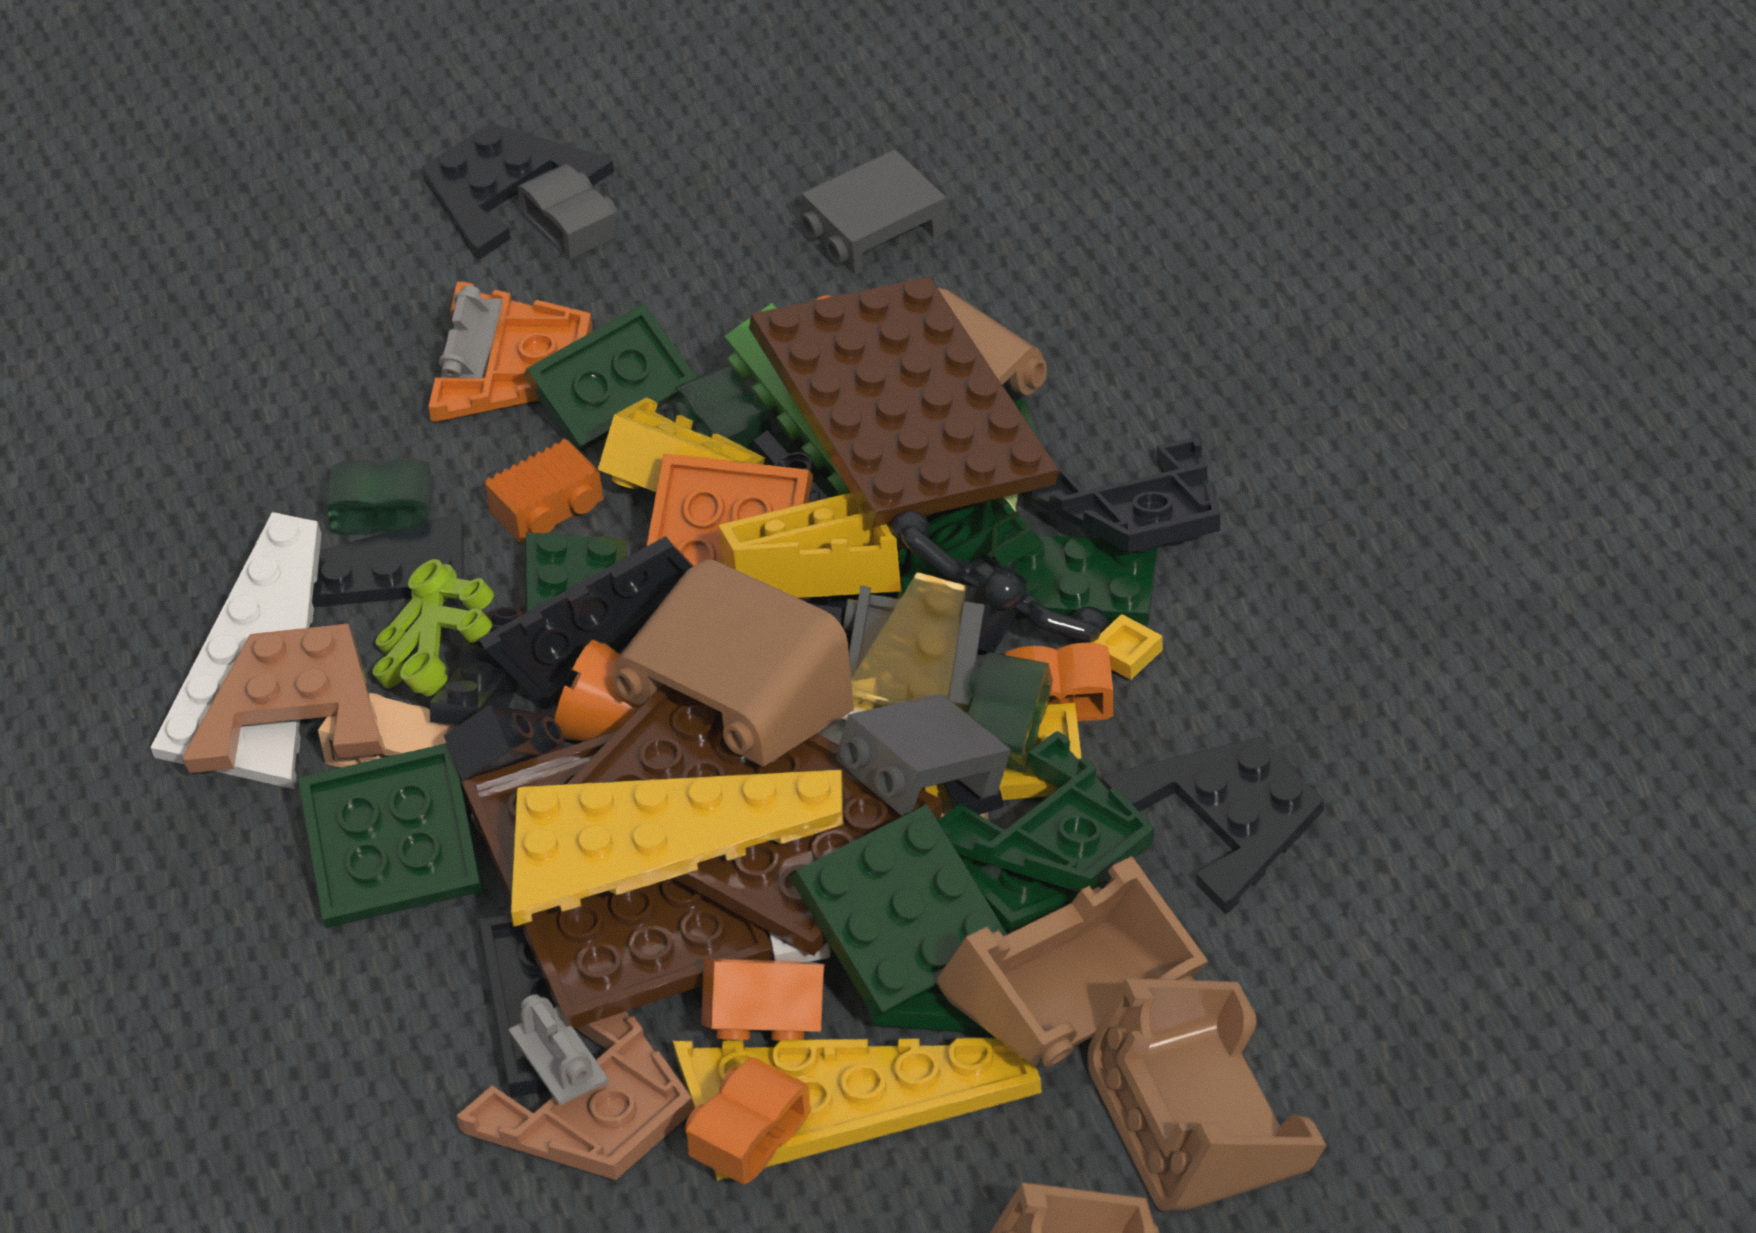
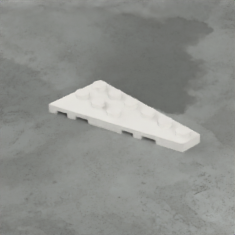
M272 512L150 747L154 758L184 764L183 756L250 634L309 628L310 623H313L314 583L317 582L322 535L318 521ZM300 720L241 726L234 769L215 771L295 789L296 753H299L301 740L299 734Z

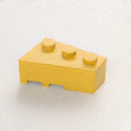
M646 397L614 415L598 470L612 475L611 480L623 487L637 489L641 486L657 492L663 454L762 465L765 457L718 433L713 434L711 438L692 431L693 421L682 415H678L674 422L656 413L658 403Z
M852 493L718 525L722 563L796 598L859 594L860 586L871 587L870 593L901 591L897 539L891 534L887 524L872 527Z

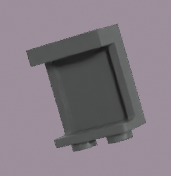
M896 150L801 193L803 214L800 216V221L805 234L811 240L818 239L826 247L832 261L837 265L843 263L854 275L863 272L862 253L914 227L920 225L933 238L949 231L947 197Z
M860 586L858 601L851 599L847 601L843 625L844 630L853 631L849 650L851 682L857 683L875 679V703L888 705L907 698L915 700L942 693L960 709L967 712L985 605L964 601L963 609H956L870 594L871 587Z
M941 693L848 714L836 754V760L899 814L906 815L914 810L919 791L922 788L956 779L963 782L981 798L995 795L998 792L1011 749Z

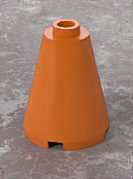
M591 640L585 646L572 669L578 672L571 688L565 686L554 721L561 728L566 740L585 742L616 732L644 705L633 703L616 694L613 683L614 663L620 654L605 643ZM657 681V690L663 685L662 683H660V682H658V681Z

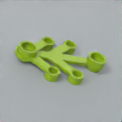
M438 559L423 563L412 573L408 581V586L412 590L411 601L376 638V645L386 656L375 665L373 675L384 688H392L404 680L414 693H422L424 696L436 694L448 679L445 673L446 666L439 658L441 627L458 630L469 643L479 641V638L488 634L492 628L491 620L482 611V609L490 604L494 597L492 589L482 578H476L472 581L457 579L456 571L450 565L442 564ZM448 598L460 599L468 610L443 606V602ZM419 616V618L414 622V624L409 628V630H408L407 632H405L406 629H407V628L413 623V621ZM419 643L418 652L412 655L405 663H403L406 657Z

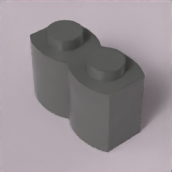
M564 164L518 186L520 211L525 219L539 233L545 235L548 241L567 259L570 260L617 237L616 222L619 219L615 204L609 197H603L594 190L590 180L583 172L578 173L571 166Z

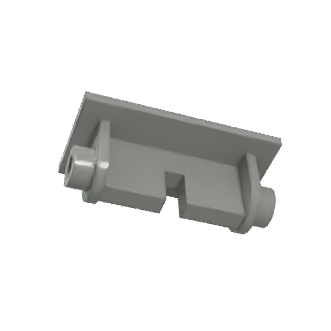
M470 285L463 286L462 290L455 294L454 301L456 306L452 318L454 328L449 330L444 354L439 359V365L442 367L441 378L485 377L503 303L501 298L482 299L480 297L481 291L477 287Z
M530 995L523 1000L521 1004L522 1023L509 1028V1033L559 1106L609 1083L608 1077L571 1025L566 1027L557 1007L553 1008V1005L547 998H540L539 995Z

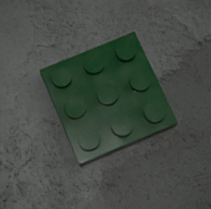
M446 743L298 778L321 915L326 928L483 892L462 780Z
M927 804L796 870L790 877L791 882L875 1019L936 988L937 984L935 982L967 936L985 927H988L992 933L999 930L1003 937L1008 935Z

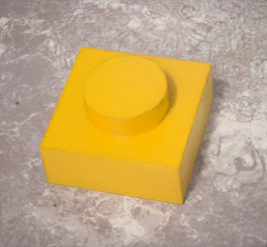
M1123 614L1100 634L1099 639L1091 642L1108 646L1111 669L1130 680L1163 651V638L1160 634Z

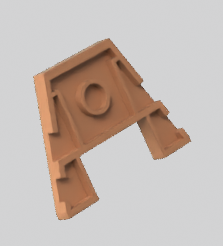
M349 624L250 634L184 753L183 762L189 773L234 769L240 729L243 725L337 716L333 747L338 758L384 754V742L378 729L377 717L368 693L360 655Z
M627 1011L577 1028L578 1031L607 1050L596 1061L608 1077L609 1083L560 1106L552 1097L535 1113L530 1112L492 1085L456 1116L459 1130L466 1135L617 1180L683 1122L694 1109L692 1097L660 1052L654 1051L644 1037L643 1028L635 1017H630Z

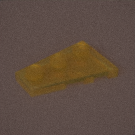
M919 572L916 573L851 679L854 707L870 710L941 693L948 698L966 585Z

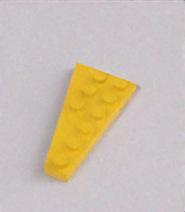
M826 770L517 787L511 905L513 925L515 927L533 921L531 914L556 906L560 907L561 912L580 907V899L609 890L619 895L698 870V862L724 855L727 861L746 855L745 848L766 841L774 840L784 844L842 826V771Z
M956 1038L951 1045L920 1046L919 1039H898V1046H868V1039L781 1040L775 1047H744V1040L723 1041L722 1048H693V1041H673L675 1057L686 1090L692 1097L693 1109L700 1104L704 1105L712 1097L719 1094L720 1085L725 1075L731 1069L738 1068L752 1057L809 1085L811 1112L797 1133L788 1142L777 1148L766 1167L1042 1093L1041 1078L1036 1066L1028 1063L997 1038ZM713 1169L717 1180L729 1178Z

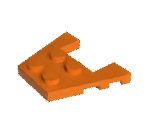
M457 282L451 306L452 318L456 306L454 301L455 294L460 292L463 286H474V284ZM494 290L492 295L480 293L482 299L501 298L503 300L485 378H435L428 407L431 421H442L539 401V398L523 377L526 368L591 333L593 329L591 313L536 300L532 306L512 301L510 293Z

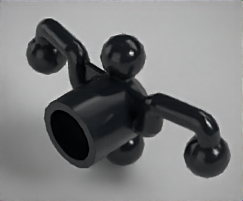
M913 510L903 511L897 514L891 522L889 530L897 539V546L899 548L911 550L946 579L953 582L960 581L945 607L963 609L964 601L985 605L978 648L981 650L995 653L1018 612L1024 614L1035 627L1073 639L1077 643L1096 641L1099 639L1100 634L1109 626L1105 613L1095 607H1082L1076 610L1071 617L1046 609L1038 599L1028 593L1027 581L1016 572V561L1002 568L994 556L992 558L983 556L973 560L971 563L964 559L950 556L929 539L930 524L927 518L920 512Z

